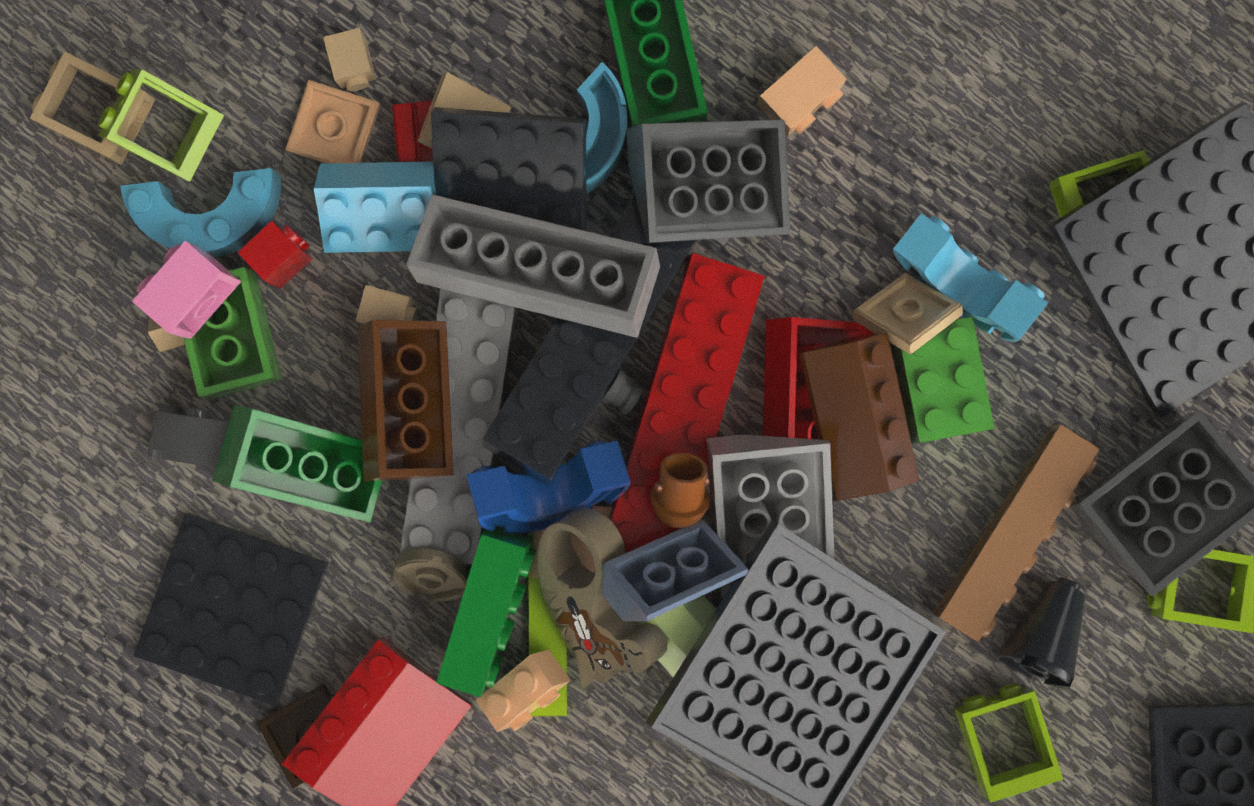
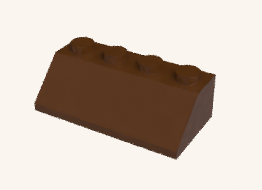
M371 320L357 328L364 481L453 476L446 321Z
M887 332L857 335L799 353L818 439L829 440L832 501L890 492L920 481Z

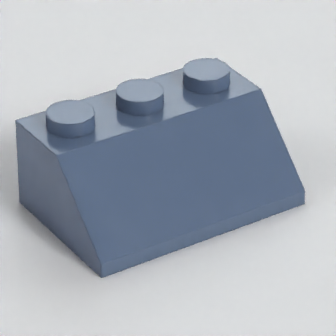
M702 519L695 525L677 530L603 563L602 596L623 621H649L747 575L748 568Z

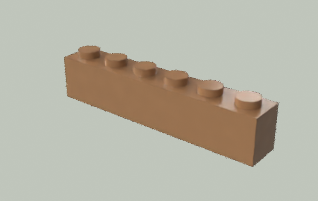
M1061 424L1050 426L936 607L933 615L979 642L981 637L986 638L992 632L997 623V619L994 616L1001 605L1006 606L1013 599L1017 591L1015 583L1021 573L1026 574L1033 567L1037 559L1035 551L1042 541H1048L1055 532L1057 523L1054 521L1062 509L1066 510L1070 507L1077 496V491L1074 489L1082 477L1087 478L1095 468L1097 459L1094 457L1099 451L1098 447Z

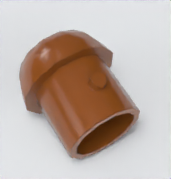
M674 453L666 456L661 462L659 481L654 484V488L650 491L653 512L663 524L673 528H687L698 523L708 510L710 499L709 493L705 490L706 485L709 484L707 464L701 458L689 453Z

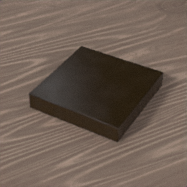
M324 684L256 722L292 789L304 783V781L284 767L282 763L332 698Z

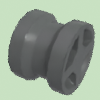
M619 369L602 397L601 402L604 404L611 403L616 407L617 413L626 416L639 400L644 390V385L638 381L631 382L627 379L626 373Z

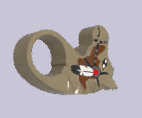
M591 508L576 509L546 528L542 534L538 549V574L542 593L562 639L577 659L582 688L589 686L593 679L605 683L620 671L642 673L667 651L666 637L661 629L651 623L639 624L637 621H623L602 596L603 563L625 554V546L615 525L605 515ZM570 532L578 536L589 548L594 559L595 572H591L581 564V560L572 546Z

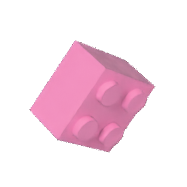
M184 241L182 245L177 244L167 252L163 259L165 264L155 275L147 276L137 288L139 294L132 302L168 333L191 339L241 281L207 251Z

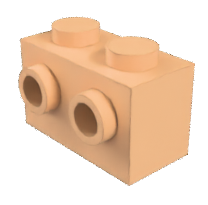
M815 46L760 95L757 105L770 120L785 121L786 137L794 130L801 134L816 120L812 115L822 105L829 109L843 96L840 89L847 79L823 52Z
M545 650L529 655L494 684L493 688L488 689L482 697L477 698L475 701L496 732L509 727L516 731L533 718L531 713L539 706L541 709L554 702L560 696L558 691L571 680L551 651Z

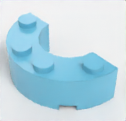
M603 62L577 89L578 101L587 112L589 119L586 132V194L600 186L615 170L624 152L627 139V108L624 94L617 79Z
M272 168L234 172L232 189L226 200L216 209L202 214L182 212L174 202L171 189L158 181L121 185L120 188L129 215L148 237L169 249L177 244L182 245L184 241H187L217 258L239 251L271 222L280 200L281 176Z
M921 213L893 248L894 255L901 266L907 271L912 266L920 274L917 280L962 304L963 315L960 317L967 318L973 316L974 326L991 334L995 328L1003 332L1000 336L1002 340L1018 342L1048 304L1043 299L1045 297L1044 293L1031 283L1026 282L1023 285L1017 280L1013 282L1008 281L998 271L991 269L989 272L977 264L979 260L975 255L964 248H959L954 241L953 235L949 233L950 228L947 224L935 216H931L929 219Z

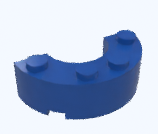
M594 441L579 450L575 457L560 466L549 486L527 473L512 474L507 472L505 466L497 468L482 466L473 470L472 473L466 474L480 525L489 531H494L495 526H502L505 534L546 530L550 525L576 509H593V505L604 499L607 504H611L627 490L631 483L618 441L609 443Z

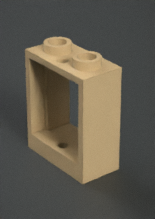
M64 51L61 59L56 60L50 69V80L45 90L35 98L32 105L33 113L30 119L122 165L128 154L127 150L106 139H103L102 143L53 120L77 71L116 89L120 80ZM139 89L117 134L134 142L155 99Z

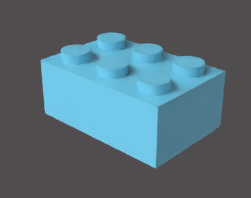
M433 162L320 164L314 185V193L324 253L411 251L431 195H436Z

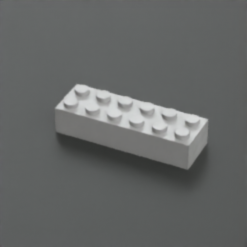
M431 195L406 264L417 283L638 338L660 269L657 249L654 247L436 195Z

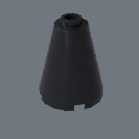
M1062 577L1058 581H1049L1000 648L999 660L1010 669L1032 679L1033 675L1045 678L1043 684L1061 689H1069L1074 680L1085 604V594L1080 591L1081 586L1070 579Z

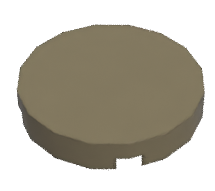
M420 548L408 550L398 556L394 565L393 579L400 589L414 597H419V594L422 593L429 595L428 600L442 602L462 597L470 571L465 563L454 555L440 550Z

